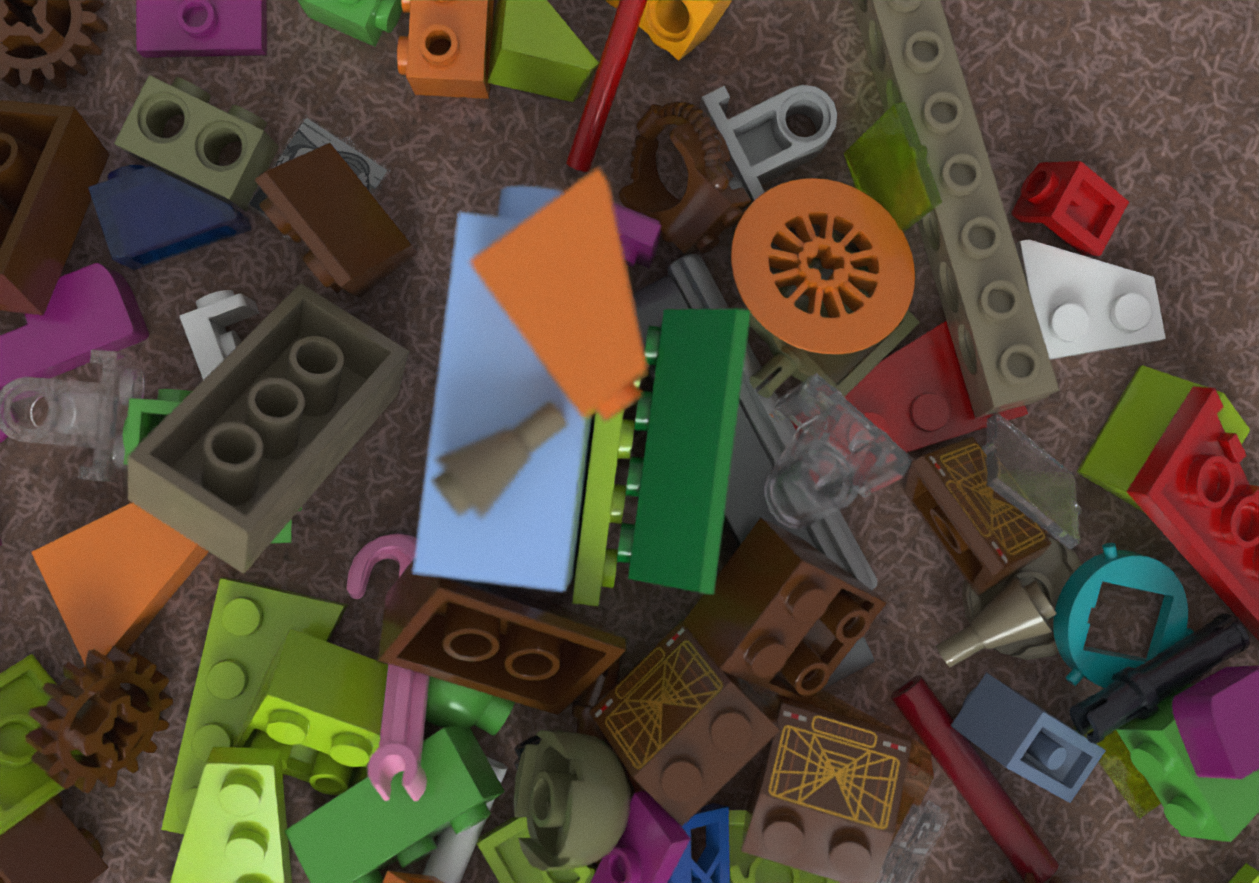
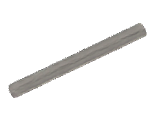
M685 255L668 267V275L676 284L689 309H729L700 255ZM747 342L739 404L817 550L873 590L878 585V580L775 391L770 398H765L757 393L769 381L768 378L755 389L751 386L750 376L762 367Z

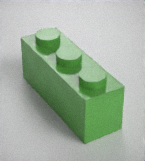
M458 726L444 727L423 741L421 766L426 773L427 785L424 794L418 801H413L402 785L404 771L398 772L392 778L390 800L388 801L383 800L369 777H367L286 829L285 833L310 883H383L384 879L380 873L381 870L397 860L402 869L431 854L438 848L433 837L452 826L455 834L458 835L489 817L491 812L486 804L505 791L472 730Z

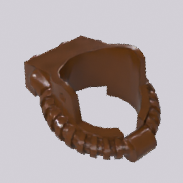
M675 101L663 106L652 104L636 123V128L640 135L636 136L634 140L636 147L632 148L631 155L634 158L630 161V168L633 167V173H630V180L633 179V183L621 188L618 192L619 199L626 208L659 221L663 240L668 243H674L684 254L699 251L700 254L707 253L720 242L718 236L724 229L733 227L739 222L742 215L745 214L742 210L752 200L743 187L732 190L729 186V182L734 177L724 163L731 161L729 149L724 137L713 125L712 119L707 117V113L704 110L699 109L694 104L683 101ZM667 125H677V127L669 132V137L684 157L688 170L687 189L682 200L675 198L667 191L660 180L656 167V152L659 144L657 137Z

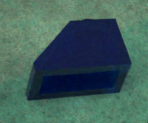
M128 165L120 167L107 175L108 181L88 187L112 260L132 270L252 230L249 219L231 205L150 166Z

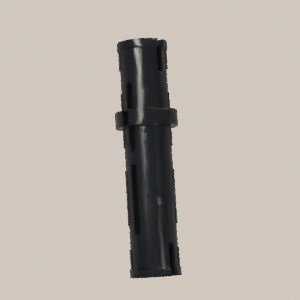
M1225 613L1218 615L1204 627L1173 644L1146 663L1136 668L1125 667L1113 674L1112 679L1114 682L1082 702L1071 706L1069 712L1074 726L1082 736L1093 728L1094 731L1087 734V740L1090 743L1097 744L1127 722L1135 718L1144 720L1158 712L1159 707L1157 705L1165 698L1192 683L1225 660L1246 650L1250 644L1247 631L1238 620L1224 629L1223 627L1232 621V616Z

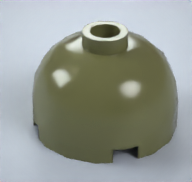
M541 730L536 735L542 740L539 745H526L521 754L516 773L514 814L515 817H527V827L530 838H518L521 850L530 865L542 871L570 870L584 867L598 861L613 850L626 828L630 814V801L635 791L632 783L628 780L625 768L619 757L609 745L600 739L566 730Z

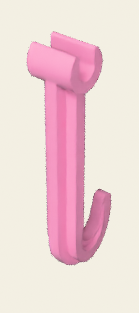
M396 533L380 536L366 544L354 557L348 573L347 591L353 599H360L364 596L372 568L383 559H393L400 564V577L415 558L417 538ZM391 664L388 665L379 748L370 757L367 767L368 777L383 800L388 801L390 800L392 778L398 772L404 771L402 785L412 800L418 801L424 794L427 785L426 773L421 766L430 676Z

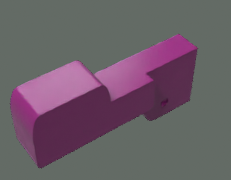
M93 263L59 277L44 316L24 313L27 325L0 335V443L9 436L11 431V420L2 400V395L13 394L142 342L149 337L148 329L133 291L120 273L99 263Z
M1259 665L1224 667L1174 696L1172 701L1173 716L1198 777L1242 780L1259 769Z

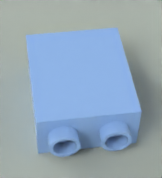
M531 186L506 187L501 189L497 217L459 212L413 573L565 591L574 578L594 414L583 420L469 262L564 193L563 191ZM547 402H552L561 412L568 426L530 454V460L482 520L471 509L459 517L447 504L432 482V479L442 472L434 458L503 429L509 428L511 430Z

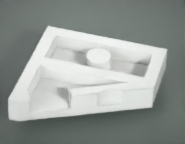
M1030 239L1019 241L1015 244L1050 359L1166 339L1154 277Z

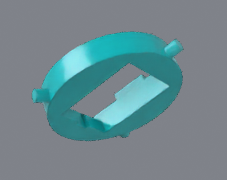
M1106 543L1102 545L1103 553L1087 560L1070 576L1058 597L1055 607L1057 614L1053 619V632L1057 649L1063 661L1071 669L1065 677L1070 684L1076 686L1082 678H1085L1105 688L1114 682L1112 679L1113 674L1125 667L1136 668L1157 656V654L1194 633L1193 629L1187 628L1188 603L1184 588L1179 578L1168 566L1154 558L1134 551L1117 550L1115 543ZM1102 582L1164 595L1147 658L1084 646L1090 623L1087 621L1091 607L1095 608Z

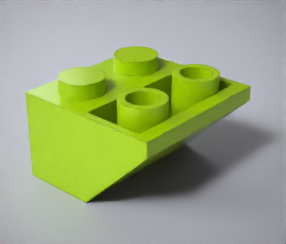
M290 628L267 668L233 747L280 749L282 774L306 781L321 793L328 795L342 794L368 777L367 767L370 757L379 748L388 665Z

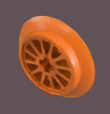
M807 178L788 181L767 190L745 210V214L742 215L738 222L732 240L731 266L738 292L748 310L773 335L790 345L806 351L821 354H847L866 349L880 342L902 321L914 292L915 267L909 243L896 220L872 197L859 189L838 181ZM812 224H818L820 226V233L818 237L815 234ZM793 227L796 230L797 236L788 228ZM833 229L845 235L840 242L833 240ZM771 243H775L783 251L773 249ZM850 243H854L861 252L850 254V252L845 251V248ZM814 258L821 260L823 268L833 269L832 274L827 280L821 279V273L818 269L808 267ZM862 266H867L868 269H869V272L862 271V270H858V269H854V268H858V267H862ZM769 267L784 270V272L772 274ZM795 285L797 289L789 298H785L778 290V288ZM858 289L866 290L868 292V297H866ZM802 295H807L809 298L807 313L794 306ZM822 300L829 318H824L820 315ZM843 303L847 307H849L853 311V313L848 314L845 311Z

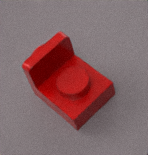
M1082 161L1041 162L1025 179L1021 188V195L1011 215L1023 223H1043L1084 256H1101L1129 201Z

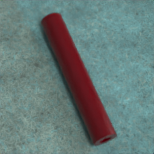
M921 675L913 677L895 690L890 696L894 704L1023 881L1026 873H1033L1037 883H1043L1051 878L1058 870V862L969 740L951 727L954 721L923 677Z

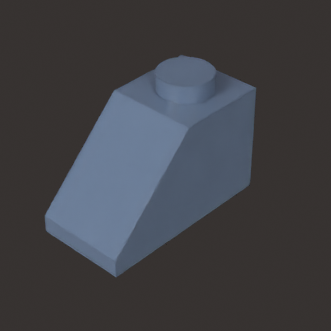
M987 672L978 686L966 696L961 711L951 724V727L1004 767L1069 803L1074 799L1106 751L1099 745L1090 743L1087 737L1082 736L1078 731Z

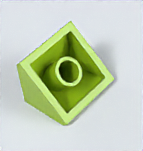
M1144 365L1139 366L1078 468L1077 473L1145 513L1126 491L1192 387L1205 386ZM1217 391L1224 406L1217 413L1222 427L1227 433H1236L1242 444L1250 429L1223 392Z

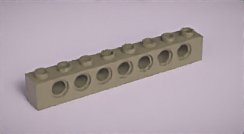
M851 0L975 419L1039 402L1059 391V387L941 0Z

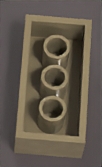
M300 283L127 456L128 500L244 574L396 398L400 389L409 350Z

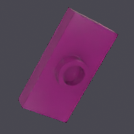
M136 0V51L143 58L267 55V0Z
M612 202L625 265L634 266L637 263L650 269L659 246L661 230L659 221Z
M646 790L635 792L630 801V814L626 828L613 850L602 858L590 883H667L687 847L690 837L681 825Z

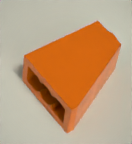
M597 168L469 262L583 420L598 412L606 422L642 396V392L635 383L646 376L647 368L609 186L606 178Z
M130 503L31 553L86 666V658L90 650L95 649L108 657L114 646H119L127 651L209 551L134 503Z

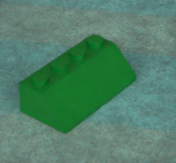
M664 309L661 326L648 325L644 358L646 365L656 366L652 392L641 391L642 396L638 398L634 430L647 431L644 458L630 457L625 495L638 497L635 524L622 522L617 562L629 563L628 579L699 593L714 594L750 310Z

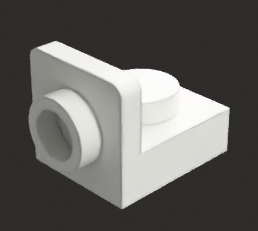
M232 290L214 292L196 301L198 309L180 315L203 380L241 343L237 333L234 330L226 332L225 326L259 314L255 301L243 294L234 295Z

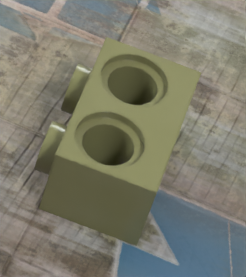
M148 75L114 144L135 159L247 212L250 206L249 203L259 188L255 179L268 170L279 148V145L264 131L268 123L254 113L232 104L228 113L208 104L211 95L182 78L175 77L172 85H169ZM176 115H184L185 120L181 131L173 137L164 138L163 131L167 121ZM231 142H242V151L239 158L230 165L220 166L219 155L221 150Z

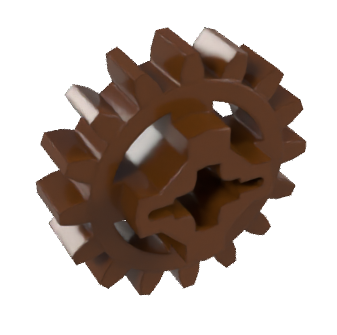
M0 0V80L13 88L22 83L34 93H41L45 78L58 88L64 89L67 87L65 72L72 69L76 73L85 76L88 70L81 60L85 53L101 56L103 52L92 41L93 34L108 31V24L97 14H94V12L104 6L103 0ZM25 8L37 18L36 22L43 29V33H39L29 23L31 19L24 13ZM34 55H44L38 58H32Z
M114 646L108 657L95 649L88 651L86 666L81 669L67 662L63 665L66 680L60 686L54 683H45L42 687L45 694L50 697L47 705L30 709L29 716L41 724L39 728L25 735L26 742L37 750L31 757L32 762L65 789L74 784L82 792L90 793L97 779L108 788L115 786L118 771L125 768L133 774L137 772L139 767L136 757L142 751L155 753L158 747L150 739L154 732L163 731L169 727L170 723L160 716L161 711L173 705V698L162 691L170 682L168 677L157 671V665L137 652L131 655L119 646ZM120 683H130L131 689H123ZM77 749L82 754L75 755L71 754L70 751Z

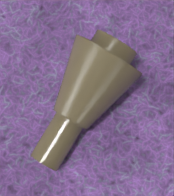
M549 401L511 430L509 428L503 429L435 457L434 459L442 472L434 477L432 482L447 504L459 517L471 509L482 520L530 460V454L563 430L568 424L557 407Z
M1016 576L971 621L972 625L939 643L936 647L950 668L985 647L989 650L1053 632L1046 620L1057 613L1036 580L1024 586L1018 576Z

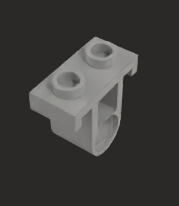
M725 86L701 97L699 109L704 110L707 113V117L712 119L713 125L720 131L729 149L731 161L724 162L734 175L729 182V186L732 190L743 187L752 200L742 211L746 210L754 200L764 193L761 185L811 161L822 152L837 122L835 104L826 92L816 86H796L728 120L725 114L730 95ZM803 114L809 117L815 124L816 134L809 137H799L789 130L785 119L790 115Z

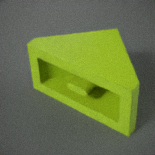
M498 0L494 12L487 83L574 102L583 95L599 62L547 0Z

